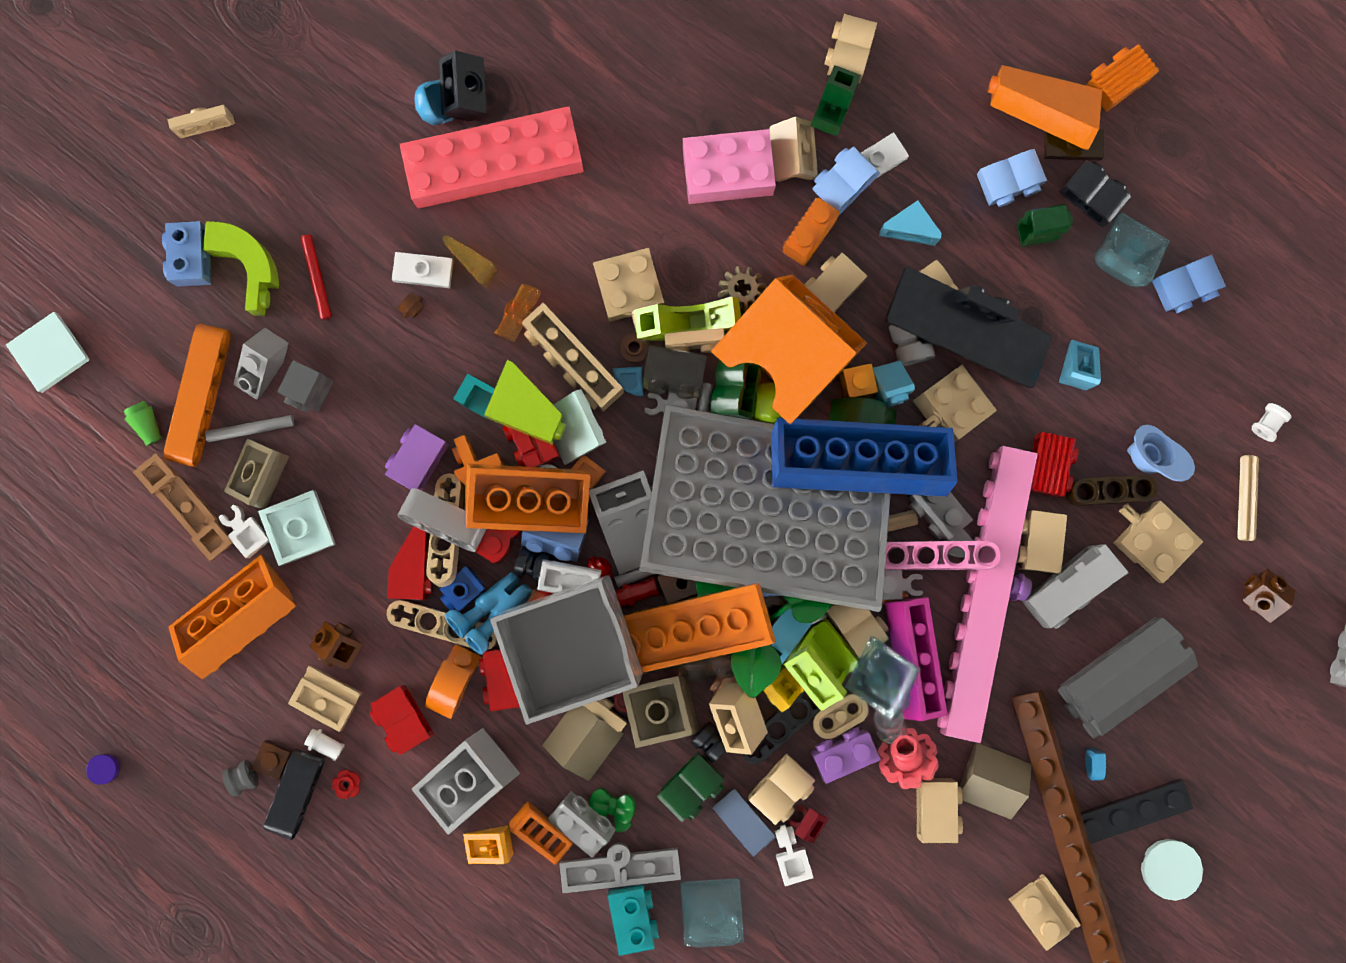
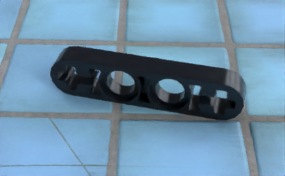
M805 691L797 697L793 704L798 702L805 704L807 708L806 715L802 719L793 718L790 713L792 705L784 712L780 710L775 712L764 722L767 732L772 723L780 722L785 727L784 735L781 738L775 739L768 732L765 737L773 745L768 748L765 743L760 747L761 755L759 757L754 754L751 756L742 754L746 761L752 764L763 762L821 711L817 706L812 709L810 703L802 698L806 693Z

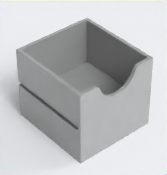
M610 575L507 609L490 619L526 725L636 688L640 683L643 671Z

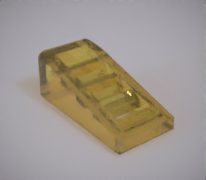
M445 235L442 240L448 250L482 287L487 289L498 272L495 264L449 235Z

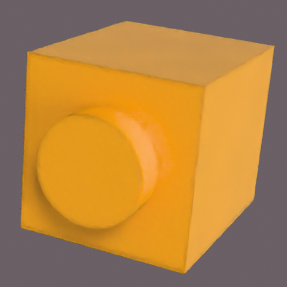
M872 363L843 369L839 374L844 398H870L878 393Z

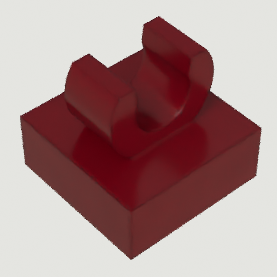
M798 806L797 809L803 813L804 818L800 823L790 819L789 824L796 828L794 834L802 840L814 844L829 818L812 808L808 809Z

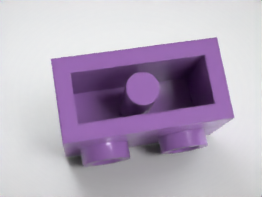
M414 424L412 429L408 428L404 432L400 440L402 446L398 453H393L389 457L385 465L387 471L384 475L410 490L415 488L422 491L450 444Z
M857 727L848 730L842 734L843 738L834 742L832 739L823 741L815 746V750L810 752L820 776L826 784L881 760L869 732L864 728L860 730Z

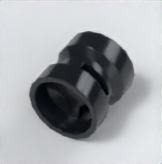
M522 546L515 564L514 574L519 576L529 575L532 576L533 580L539 581L543 559L550 560L551 555L543 552L536 554Z
M711 721L707 722L690 742L696 749H702L705 752V757L711 763L716 761L725 751L721 736L717 732V727Z

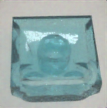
M1120 212L1102 246L1095 253V262L1100 269L1131 287L1147 286L1153 280L1170 241Z
M871 636L845 687L884 716L894 720L897 719L900 712L908 708L910 692L921 668L874 636Z
M739 878L681 882L685 946L697 948L730 946L744 942Z

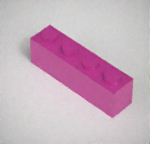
M929 597L906 598L885 602L903 718L925 721L947 716Z

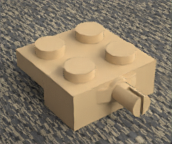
M649 247L593 262L609 322L632 317L636 330L634 310L656 304L664 305Z
M960 365L913 400L927 419L920 423L919 426H927L929 424L928 427L953 428L954 442L958 441L997 411L963 365Z
M1162 501L1152 502L1140 515L1129 503H1126L1119 510L1131 524L1113 543L1133 563H1139L1158 583H1164L1203 543Z

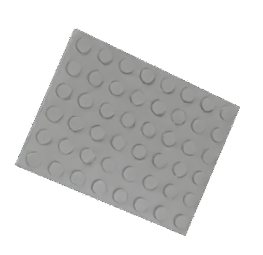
M665 406L639 571L736 588L759 582L762 592L877 612L881 610L890 493L772 487L771 432L775 424Z

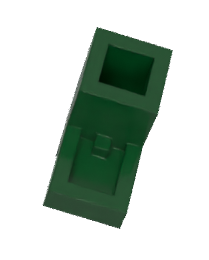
M834 65L810 126L835 136L838 135L860 80V74Z
M855 397L832 399L829 421L895 425L897 410L886 407V402Z

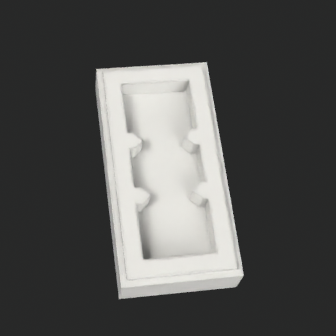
M894 132L861 152L880 172L877 178L909 157Z
M395 252L392 281L396 283L450 288L454 260L446 257Z
M543 559L537 590L557 593L600 578L601 570Z

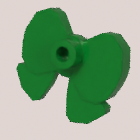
M601 787L593 792L589 801V807L599 815L606 818L608 814L614 815V824L617 832H624L632 825L630 820L634 816L636 805L635 799L630 794H624L621 797H611L608 791Z

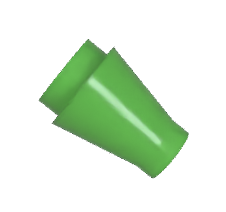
M146 401L139 402L123 411L126 415L124 420L139 435L146 446L163 439L159 432L152 406L148 407Z

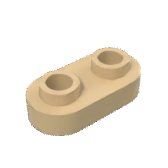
M847 694L842 700L819 711L813 717V729L822 738H835L865 720L869 710L868 704L860 695ZM850 703L857 705L855 713L851 714L847 711ZM824 718H831L832 725L829 728L822 726Z

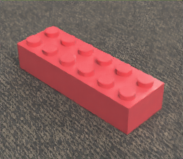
M569 106L400 144L411 199L418 209L584 172Z

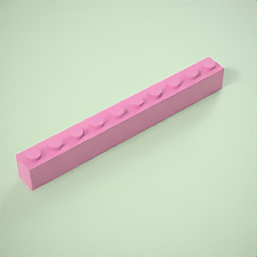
M1002 446L997 448L996 452H992L989 459V469H992L990 480H987L984 485L983 497H986L985 508H981L978 515L977 525L981 526L979 537H975L974 541H990L995 543L1000 549L1001 559L999 564L993 569L967 570L966 582L969 583L968 593L964 594L961 600L960 611L964 613L962 623H958L955 630V640H958L956 652L951 653L949 660V669H952L950 681H946L944 686L948 715L938 717L937 726L941 727L940 733L945 736L981 743L1038 453ZM983 548L980 550L978 558L981 562L988 564L995 560L996 553L991 548Z

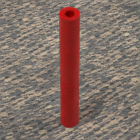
M303 235L300 239L320 319L328 320L332 318L312 235Z

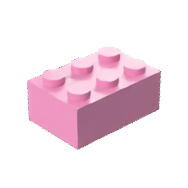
M769 129L683 138V158L689 204L773 196L776 183Z

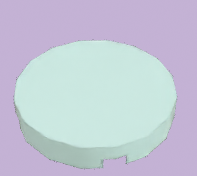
M1174 839L1160 840L1151 845L1144 855L1146 856L1141 863L1143 881L1152 892L1160 897L1174 901L1185 899L1193 894L1202 882L1203 867L1201 859L1195 850L1184 842Z

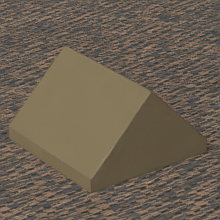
M247 438L224 492L250 506L266 509L289 456Z
M580 706L567 711L542 746L563 768L590 781L624 732L616 731L586 707Z
M975 742L959 785L962 788V800L1012 819L1029 797L1032 764Z

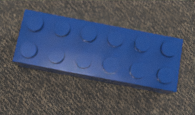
M777 418L771 432L772 487L947 497L958 482L953 428L796 419L789 424L784 418Z

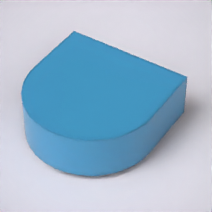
M1098 748L1085 749V767L1090 780H1104L1106 754Z

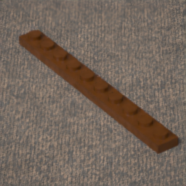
M1039 690L1017 694L1011 698L1092 963H1127L1044 692Z

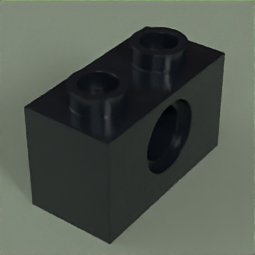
M455 50L438 59L442 115L470 122L487 114L484 58Z

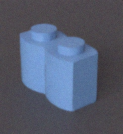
M1212 255L1163 274L1152 281L1165 311L1168 312L1174 309L1176 314L1193 307L1192 301L1201 298L1204 303L1220 296L1218 290L1226 287Z

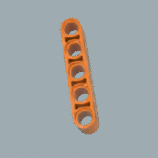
M198 324L194 330L164 448V459L166 461L191 467H197L201 461L206 442L205 431L209 430L230 346L231 333L228 329Z

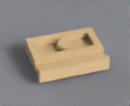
M724 329L665 334L666 352H672L673 356L687 355L689 350L701 349V353H712V349L724 337Z
M310 665L288 704L340 732L347 723L362 692Z
M1041 874L1040 878L1022 888L1010 897L1009 901L1042 947L1047 951L1068 936L1071 930L1081 925L1046 876Z

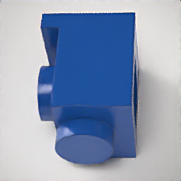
M465 566L456 574L452 584L440 588L443 593L440 599L449 610L456 608L457 611H462L477 599L479 594L484 593L488 587L470 566ZM458 585H462L465 588L463 596H458L455 593Z

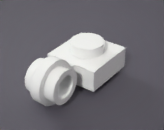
M780 826V829L775 831L779 847H786L787 851L776 854L784 885L788 886L812 879L813 875L804 846L792 849L791 845L797 843L792 826Z

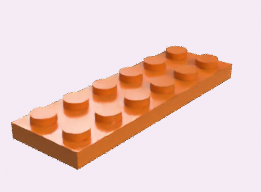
M759 582L624 614L643 672L767 646L776 642Z

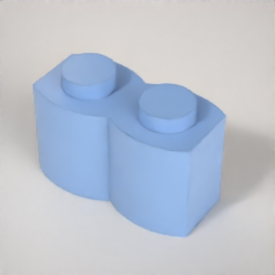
M854 146L850 150L848 148L843 149L836 156L834 167L830 171L827 169L823 170L814 180L816 183L813 187L815 193L823 201L837 209L840 214L880 174Z
M1035 149L988 165L977 173L989 206L996 203L998 207L1008 205L1015 201L1014 196L1023 193L1025 197L1032 196L1040 192V186L1047 181Z

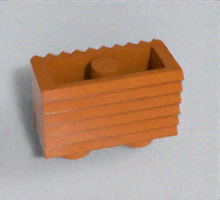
M1138 44L1131 50L1127 46L1112 57L1113 63L1109 66L1102 63L1090 73L1092 79L1086 86L1102 89L1101 106L1106 112L1149 82L1159 72L1158 67H1155V63L1152 62L1151 58H1148V54L1145 53L1144 49H1141V45Z
M815 198L807 212H805L804 217L795 226L791 236L785 241L783 253L805 267L837 221L840 212L822 199Z

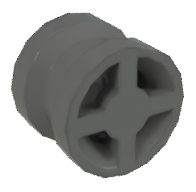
M245 760L240 762L236 768L229 767L223 770V782L231 796L236 797L242 794V791L246 788L251 790L258 787L257 773L251 769L253 765L250 761Z

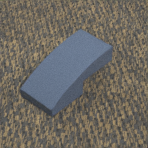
M735 788L713 807L714 811L753 857L776 838Z

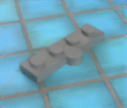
M617 842L609 847L607 856L564 860L559 863L563 893L681 880L678 847L631 853L626 844Z

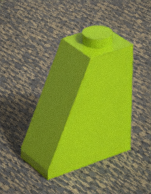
M507 360L484 415L489 420L553 445L555 439L560 440L564 433L566 424L563 423V415L513 362Z

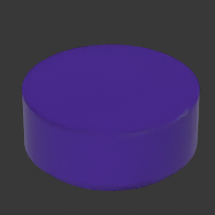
M111 754L94 756L86 767L89 780L99 785L113 781L120 771L118 760Z

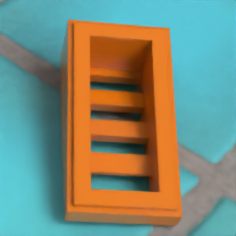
M527 801L509 822L510 831L556 865L574 842L547 820L548 817ZM530 817H531L532 819L529 821V823H528L525 827H523L524 824H525V823L530 819ZM538 824H541L542 826L533 836L531 832ZM550 831L551 835L542 844L540 840ZM559 838L561 842L551 852L549 850L550 846Z

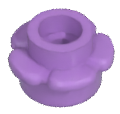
M1023 573L1013 577L1010 592L1012 601H1025L1029 597L1032 589L1031 579L1026 578Z

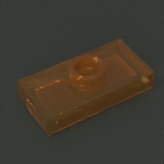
M521 284L513 300L509 301L505 306L504 316L494 334L502 339L514 342L523 327L522 321L531 313L541 295V291L534 286Z

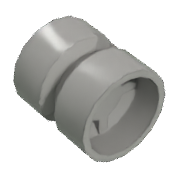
M891 325L888 327L892 343L898 345V348L895 350L897 361H901L903 366L920 363L936 356L932 343L896 326Z

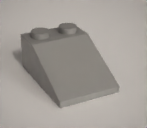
M482 728L462 742L419 781L412 790L449 835L520 773L484 728Z

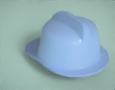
M1142 425L1136 430L1135 442L1129 446L1127 452L1130 454L1132 462L1137 469L1147 474L1159 472L1174 481L1188 480L1194 474L1195 466L1193 459L1181 445L1170 439L1155 426Z

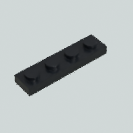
M1177 779L1080 813L1089 842L1092 844L1193 809L1184 781Z

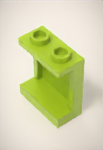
M823 619L810 627L784 663V666L821 711L845 697L847 691L842 686V683L850 672L861 665L860 659L828 619Z

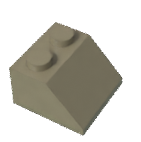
M686 674L641 684L636 688L623 692L635 748L690 736L700 731Z

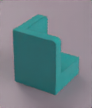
M467 374L453 399L462 406L486 418L484 414L495 388Z

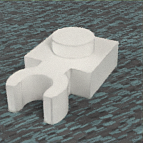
M232 505L231 508L235 512V518L230 521L226 515L221 514L219 520L223 525L233 528L234 531L228 537L245 558H250L269 543L268 536L255 518L250 517L245 521L243 509L237 505Z

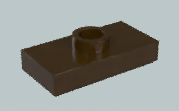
M1102 129L1098 130L1089 150L1082 149L1045 131L1044 159L1102 160L1104 158V130Z

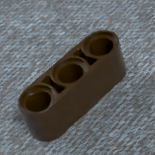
M1150 475L1084 478L1073 481L1070 492H1066L1065 496L1068 502L1074 506L1137 503L1153 499L1158 492V484ZM1138 481L1141 482L1145 488L1144 494L1142 496H1140L1135 489ZM1109 483L1114 485L1116 489V494L1113 498L1106 491ZM1079 485L1084 486L1087 490V497L1084 500L1077 494Z

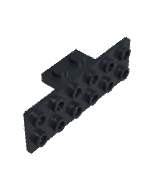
M911 267L903 269L885 317L887 323L1027 388L1035 387L1052 340V335L1019 320L1018 316L1021 310L1010 306L1011 302L1005 298L992 297L986 294L987 290L980 286L970 285V287L956 290Z

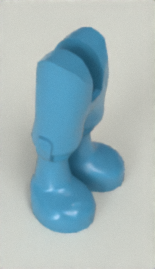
M513 572L496 582L486 592L479 594L475 601V607L470 611L462 614L452 609L444 615L446 621L460 638L465 637L467 644L478 654H483L489 648L488 639L494 631L490 619L507 609L525 604L533 593L526 584H523L509 595L520 582V579ZM490 614L488 619L480 627H478L477 629L473 628L474 625L483 616Z

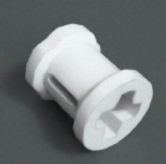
M1268 403L1265 407V414L1258 423L1253 424L1251 430L1264 440L1274 442L1277 438L1276 433L1284 422H1288L1291 419V415L1284 408Z

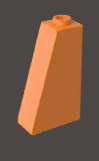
M1004 65L1001 66L998 75H993L988 87V93H992L990 106L1082 149L1089 150L1100 126L1102 89Z

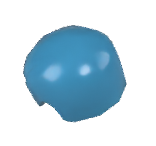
M440 80L428 81L417 87L414 98L415 108L423 121L431 125H441L454 119L443 116L441 113Z

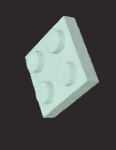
M315 490L258 511L278 566L286 565L336 545Z

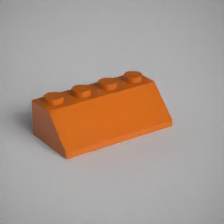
M467 464L465 490L466 528L586 533L590 474L585 470Z
M262 554L168 626L178 662L202 680L210 673L218 670L224 662L241 652L247 644L264 634L270 626L282 617L287 616L296 607L290 589Z

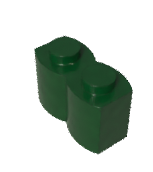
M1066 204L1028 210L1024 218H1020L1017 222L1020 246L1028 247L1058 241L1061 235L1066 234L1073 224L1071 210L1067 209Z
M719 360L715 370L716 387L710 400L711 412L742 419H752L756 409V390L761 379V366L755 363H741L734 367H727Z
M698 751L657 792V797L681 822L687 817L689 820H692L703 809L700 804L708 796L711 799L715 798L724 788L721 784L724 781V776Z

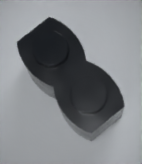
M1088 160L1080 165L1059 191L1064 198L1081 209L1087 217L1101 227L1110 223L1131 197L1127 192V187L1122 182L1108 178L1105 174V169L1099 163Z

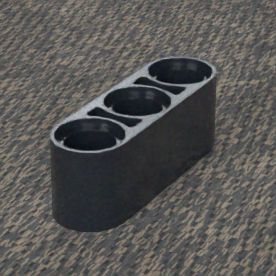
M297 748L293 751L263 827L265 831L289 840L295 838L322 772L325 759Z

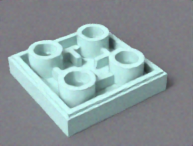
M52 312L6 344L31 383L41 393L90 360L63 319L56 312Z
M582 389L572 392L554 404L563 415V423L566 424L561 439H555L554 441L564 465L574 462L606 443L602 429L598 425L590 408V403Z

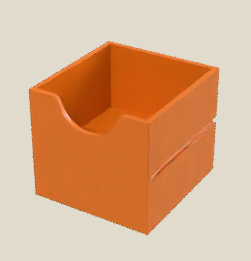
M791 274L775 278L711 352L727 367H734L741 363L760 365L761 370L775 383L776 394L772 404L773 409L791 424L827 388L834 378L864 348L867 342L798 278Z

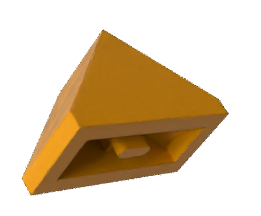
M509 825L463 834L468 864H506L510 862L514 855Z

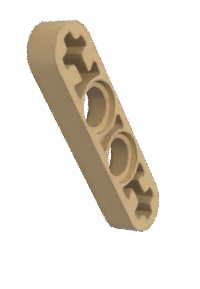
M444 474L436 482L434 497L463 509L464 484L456 475ZM451 482L456 486V488L450 491V499L453 502L448 501L449 494L444 490V488L450 486ZM430 534L426 569L427 577L435 585L446 587L452 584L456 578L459 546L451 543L449 549L439 551L437 544L441 538ZM437 556L443 558V567L448 571L442 574L441 579L435 574L442 567V561L436 558Z
M405 600L394 601L387 609V619L394 626L470 647L465 637L455 638L450 634V625L444 616L447 612ZM403 605L405 606V612L415 614V608L419 609L415 617V626L410 625L413 621L410 618H402L398 621V615L394 614V610L400 609ZM426 613L434 614L437 619L436 626L431 630L425 629L421 624V618ZM478 621L475 624V628L477 629L478 627H480L483 624V622ZM494 631L490 635L493 638L492 642H488V650L495 647L498 642Z

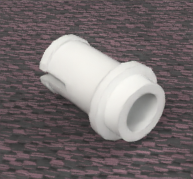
M312 729L304 745L308 746L309 751L314 749L336 761L345 744L322 733V729L318 731Z

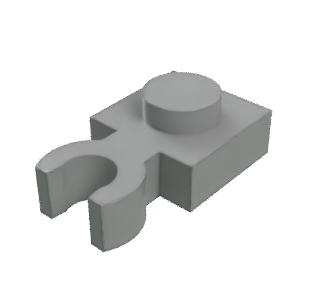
M669 392L668 400H663L657 393H648V398L656 400L658 405L655 409L645 408V413L651 416L657 415L660 412L664 413L666 405L695 410L697 398Z
M885 570L882 600H902V591H905L910 596L922 595L923 591L912 589L911 582L914 579H923V576L911 574L902 579V570Z

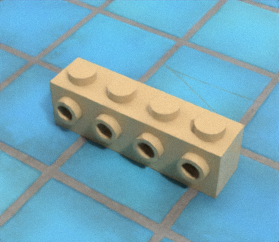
M544 303L522 321L524 328L527 330L524 336L533 346L540 344L545 349L546 353L543 356L554 368L559 365L566 372L563 378L574 389L579 386L585 392V397L593 410L598 407L604 412L624 393L623 387Z

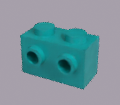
M644 884L609 889L608 901L619 956L654 949V939L659 938L657 921L651 920L649 909L654 908L651 890L645 891Z

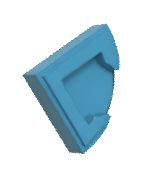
M642 367L613 368L614 377L625 392L633 396L643 397Z

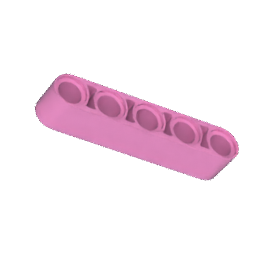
M990 541L887 542L885 570H989L999 564L1001 552L999 547ZM925 548H930L935 553L934 560L929 564L921 563L918 558L920 551ZM953 548L964 550L965 559L961 563L955 564L949 561L948 554ZM983 548L993 549L996 553L995 560L988 564L981 562L978 558L980 550ZM893 549H902L905 554L904 560L900 564H892L889 560L890 552Z

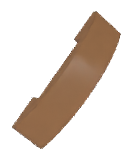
M158 453L152 455L133 471L149 492L156 494L193 537L191 538L193 543L209 561L214 560L233 544L228 537V532L206 503Z

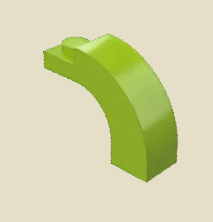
M206 221L203 250L213 257L241 260L247 272L245 310L254 316H265L266 308L270 306V292L267 291V288L279 289L278 272L270 253L260 242L241 228L227 223Z
M729 297L693 306L675 307L656 304L634 310L637 339L665 341V334L719 328H723L724 331L730 330L741 318L739 298Z

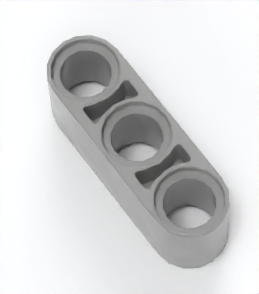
M411 488L397 515L401 520L472 552L477 550L487 530L466 528L465 510L415 488Z

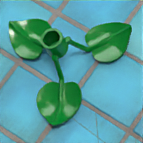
M695 581L698 597L736 588ZM784 596L788 604L781 607L769 618L772 623L785 611L791 609L796 621L811 623L825 615L832 604ZM767 645L732 653L731 668L741 689L750 698H755L776 680L781 670V659L777 651Z

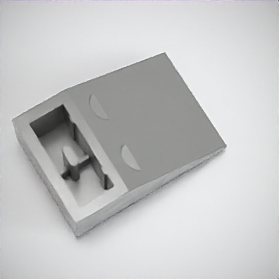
M644 470L589 490L592 504L619 575L640 568L652 493Z

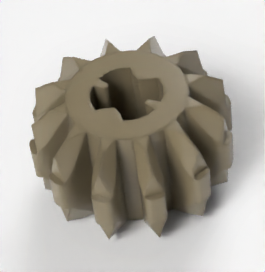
M736 266L735 276L730 271H726V280L719 281L718 286L724 290L718 292V298H739L740 308H742L744 314L767 286L766 283H757L762 277L760 273L755 274L753 277L750 276L752 272L751 267H747L746 273L743 274L740 266ZM738 286H743V289L747 290L746 296H741V293L737 292Z

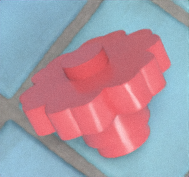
M914 728L896 730L894 738L885 737L878 749L881 759L879 762L881 773L889 783L898 781L903 789L919 788L922 785V779H933L939 767L938 760L935 757L937 754L936 744L931 741L927 734L917 735Z

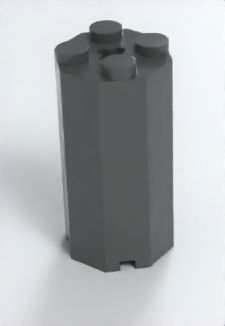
M1154 617L1063 682L1058 692L1067 702L1064 704V707L1074 719L1079 717L1084 722L1083 727L1092 738H1096L1098 735L1103 736L1196 669L1198 663L1195 653L1190 646L1184 649L1181 644L1184 638L1177 629L1164 618L1157 619V617Z

